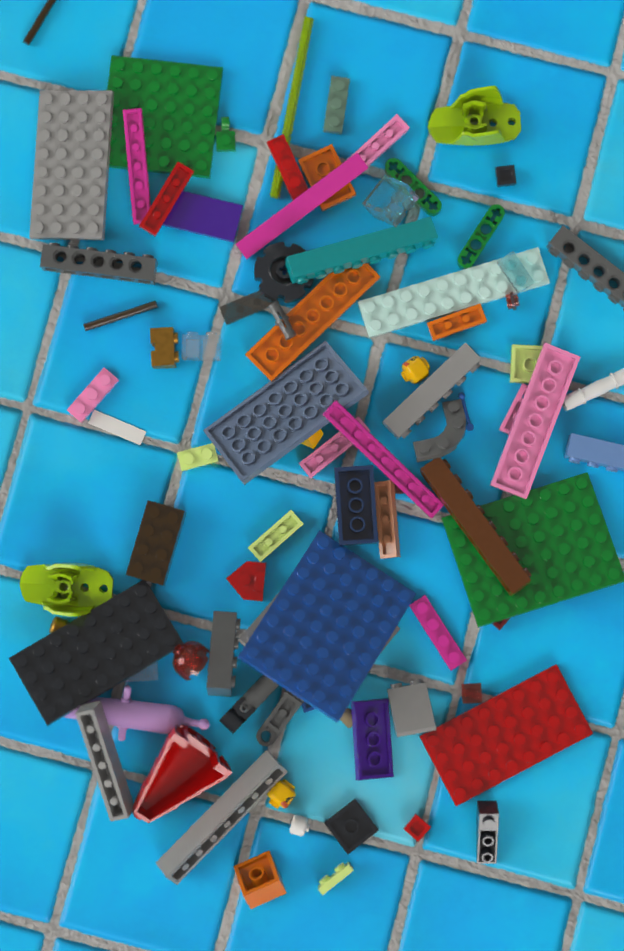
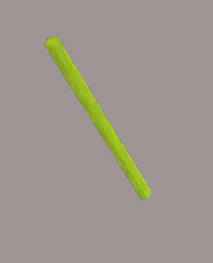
M304 16L302 34L299 41L300 45H298L296 65L290 88L291 92H289V101L286 108V119H284V128L282 130V134H284L288 143H290L289 141H291L292 137L290 134H292V125L295 121L296 105L301 90L302 76L304 74L314 21L313 18ZM275 166L270 197L279 199L278 197L280 196L278 195L281 193L280 186H282L283 180H281V174L277 166Z

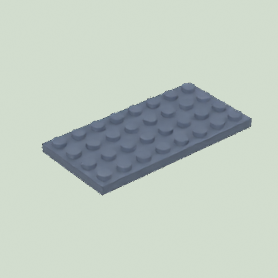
M325 341L279 374L272 382L270 381L203 431L245 485L327 425L329 421L322 414L335 400L347 410L368 395L369 391L327 341Z

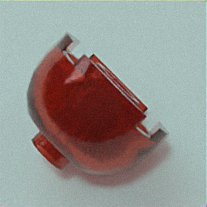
M187 641L183 645H177L173 650L172 665L174 670L184 680H191L189 676L192 674L198 675L208 662L209 658L206 655L207 653L210 654V650L197 641Z

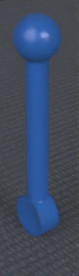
M460 392L458 398L461 399L467 422L466 430L472 431L474 426L469 419L464 400L465 394Z

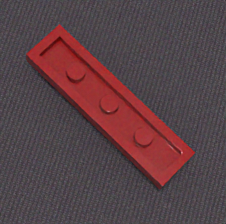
M284 134L267 141L266 144L293 201L305 192L308 187Z
M177 162L139 225L140 228L156 237L194 173L192 169Z

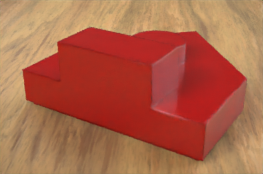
M246 561L226 578L243 600L263 601L266 563Z

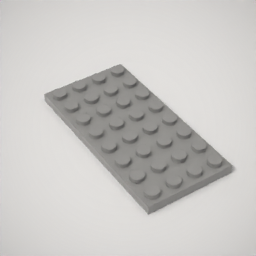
M112 90L40 91L29 238L44 240H104L114 92Z

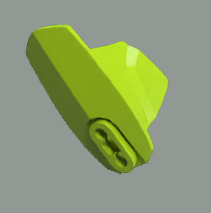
M497 86L471 89L461 94L451 106L436 108L430 117L428 130L436 143L470 146L500 144L514 140L520 134V111L514 104L503 102L502 95ZM513 121L515 124L509 125L508 122ZM491 122H494V123L497 124V125H496V126H490L489 124H490Z
M83 563L27 566L20 578V589L26 602L40 604L44 610H48L55 615L78 617L91 613L92 609L113 597V577L107 570ZM84 583L89 586L88 590L83 589ZM106 585L108 590L105 592L100 587Z

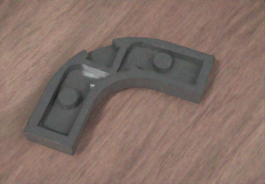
M461 399L442 403L446 427L439 436L413 442L417 462L436 459L451 453L457 448L462 438H464L466 417Z

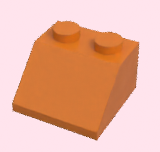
M266 851L234 866L243 897L250 909L287 893L270 851Z

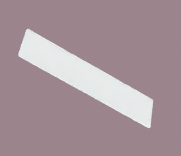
M97 410L93 411L88 422L93 426L138 445H141L146 431Z

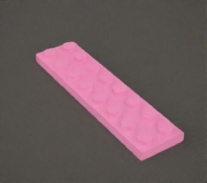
M548 343L543 344L490 486L527 499L580 356Z

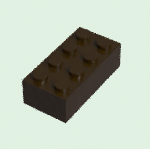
M147 501L126 575L165 586L187 513L186 511Z

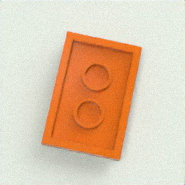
M332 144L298 159V163L310 187L342 164ZM351 182L319 205L321 210L325 211L355 197L356 192Z

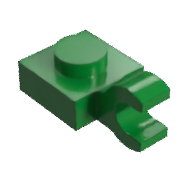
M221 117L222 131H216L217 152L236 151L235 131H230L229 117Z

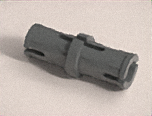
M279 301L270 304L268 308L276 320V326H279L285 339L289 340L297 334L289 322L290 318L288 315H285Z

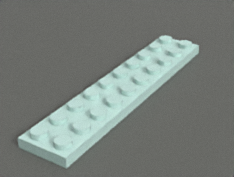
M539 247L361 300L358 301V306L368 338H373L449 315L477 304L482 305L548 285L550 281Z

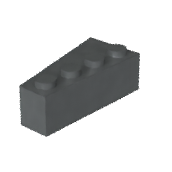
M213 612L207 677V692L209 696L231 697L232 687L235 688L236 676H233V668H237V657L234 654L235 649H238L239 646L236 630H240L241 619H237V612Z

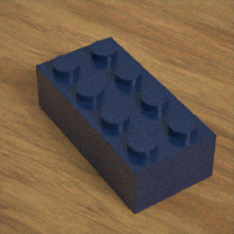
M373 465L335 467L339 546L377 544L378 532Z

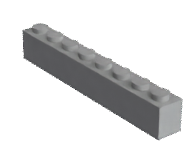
M266 750L156 862L166 878L178 885L288 772L271 753Z

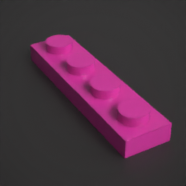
M426 595L409 605L450 671L467 661Z

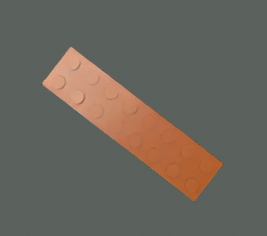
M368 263L356 269H352V267L347 268L339 274L329 273L286 314L290 318L289 322L297 334L296 336L286 340L279 326L275 325L245 356L272 382L370 289L381 276Z

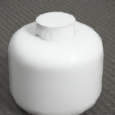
M294 815L289 832L297 836H304L305 832H308L310 828L308 819L303 816Z

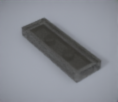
M259 290L219 307L226 325H229L267 309L275 301L265 297Z

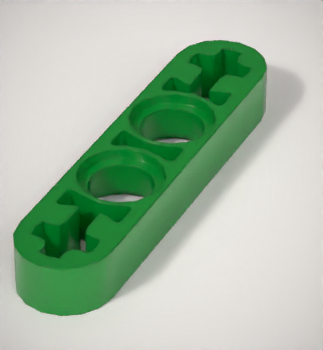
M397 158L388 159L385 163L386 174L429 216L438 215L442 207L441 201ZM389 164H396V169L399 173L401 172V170H403V172L399 175L398 178L396 177L398 173L394 169L391 171L389 170ZM409 176L412 182L409 185H404L401 182V178ZM415 190H424L425 196L417 198L414 194ZM428 196L431 197V198H429L428 201H429L432 205H433L434 203L437 204V206H436V209H437V210H435V209L430 210V209H429L430 204H429L427 201L425 202V204H423V202L427 199Z
M494 204L488 209L457 259V264L461 269L464 270L474 265L505 215V210L501 205ZM496 210H499L500 217L496 216L492 223L490 219L492 218L493 212L491 211L495 212ZM489 225L491 232L489 234L482 233L481 226ZM478 240L481 243V248L478 250L473 249L471 242ZM469 252L472 253L469 258L470 264L466 263L464 265L461 258H466Z

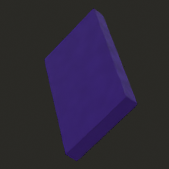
M183 191L162 226L234 243L243 205Z
M389 699L351 701L356 780L394 777Z

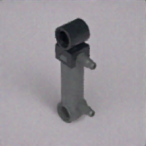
M262 675L219 721L234 734L279 684Z

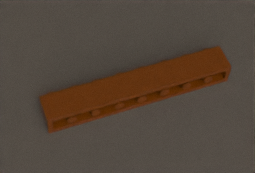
M441 457L433 459L420 468V474L509 595L513 596L530 584V572L526 567L522 568L518 563L520 561L519 557L514 551L510 552L507 548L508 543L502 535L498 536L495 531L497 529L491 520L487 521L484 517V510L479 504L476 506L472 499L474 497L468 489L464 490L461 486V479L457 474L453 475L450 471L451 466L445 458L442 460Z

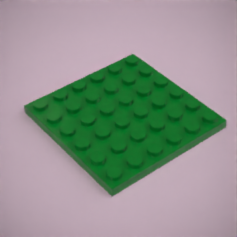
M111 55L107 90L114 92L109 168L128 170L123 110L142 108L148 172L171 174L177 162H180L194 171L192 177L210 178L223 67Z

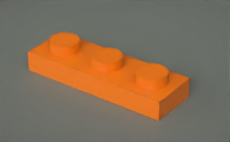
M477 304L427 322V327L432 340L436 341L486 323L487 319L481 304Z

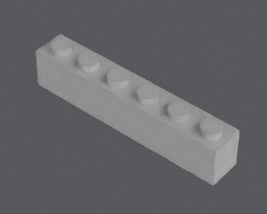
M465 342L385 418L382 424L397 439L400 437L406 438L412 432L410 428L414 424L418 426L426 418L424 414L428 411L432 413L439 406L437 402L442 397L444 399L448 398L453 393L451 389L456 384L460 386L467 379L465 377L467 373H474L481 366L479 364L481 358Z
M101 701L83 704L75 714L110 822L129 818L133 812L132 806L134 803Z

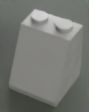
M421 679L409 681L410 685L402 686V683L391 684V688L387 689L395 735L397 737L436 730L426 682H421Z

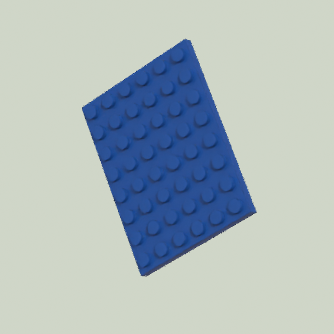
M319 531L237 658L338 723L416 593L343 545L339 546L337 541Z

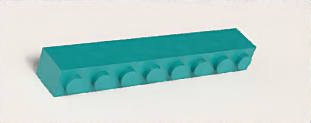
M431 217L287 256L285 264L292 284H303L311 278L321 279L333 272L334 274H339L350 267L356 269L368 262L370 264L377 263L382 258L388 257V259H392L400 253L410 254L422 247L423 249H428L434 246L438 236Z

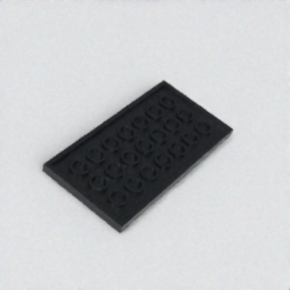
M142 580L92 609L91 613L78 617L11 656L9 660L45 723L49 726L80 708L81 705L90 702L184 646V643L148 583Z

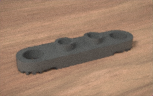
M287 690L258 730L256 738L259 744L262 746L272 745L304 701ZM263 731L271 733L272 738L270 741L267 742L262 739Z

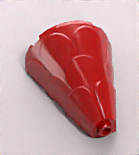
M176 725L171 733L168 734L148 777H145L132 806L133 815L138 820L150 823L177 809L179 805L200 795L201 792L227 779L233 772L222 755L218 756V753L215 751L216 748L205 737L186 725Z

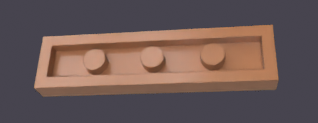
M391 480L374 482L380 559L401 557L394 483Z

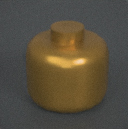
M55 617L51 623L49 633L51 634L65 626L69 621Z

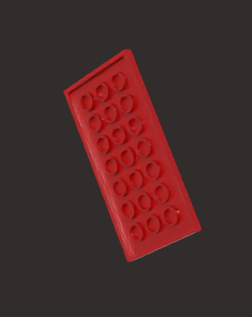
M557 664L446 721L437 726L436 730L428 731L419 737L455 806H458L592 735L593 732Z

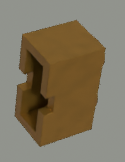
M173 327L150 328L152 347L155 346V351H151L153 369L176 368V363L179 362V351H175V344L179 342L178 332H175Z

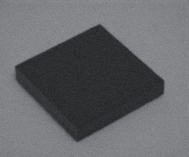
M353 799L324 822L347 854L379 831L356 799Z

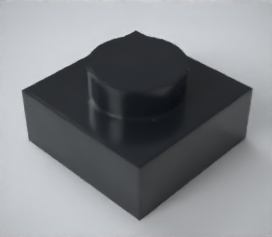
M514 165L495 167L497 187L516 185Z

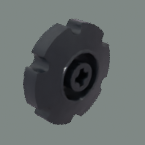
M278 242L264 249V257H257L254 266V279L261 282L259 290L265 297L275 302L278 298H283L285 303H290L305 296L306 291L304 288H311L314 278L309 279L308 282L303 284H292L285 261L287 256L305 252L306 250L294 243L291 247H286L284 242ZM283 270H286V275L282 274Z

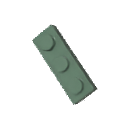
M331 76L323 132L342 135L350 78Z

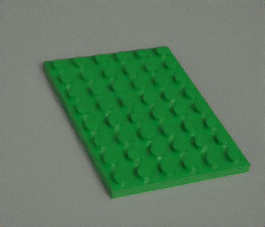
M588 472L529 491L527 499L513 495L481 505L485 512L484 517L487 521L491 520L494 523L498 536L502 535L508 543L507 548L510 552L514 551L520 559L518 563L522 568L526 567L531 574L530 584L513 596L509 595L453 517L449 515L441 518L478 628L624 582V572Z

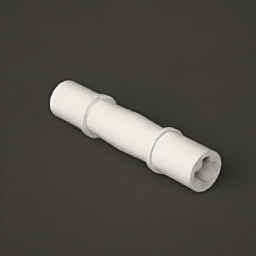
M624 368L610 373L609 376L597 380L582 389L577 388V390L567 394L562 405L563 408L569 411L581 404H586V401L601 396L614 388L618 389L624 385Z

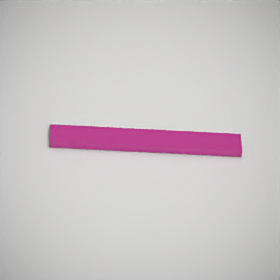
M355 153L238 241L236 246L245 258L248 259L367 170V165L360 155Z
M335 400L322 414L426 515L433 518L444 506L415 475L338 401Z

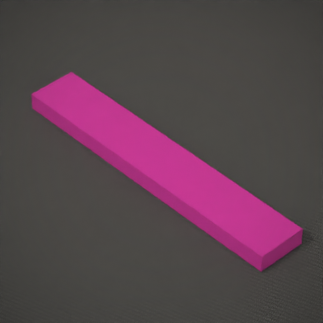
M142 108L123 110L134 225L141 224L151 207Z

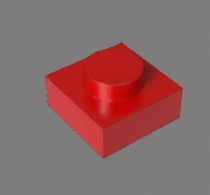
M415 814L403 829L419 842L431 826Z

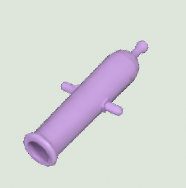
M129 685L124 687L123 697L120 699L96 697L88 702L101 701L108 725L117 726L119 729L118 740L121 742L126 739V731L129 728L168 735L176 725L180 726L183 724L199 727L202 730H206L210 726L207 719L196 720L184 716L183 710L175 705L133 701L130 698L131 687ZM78 709L74 710L73 712L69 713L63 718L77 720L75 713Z

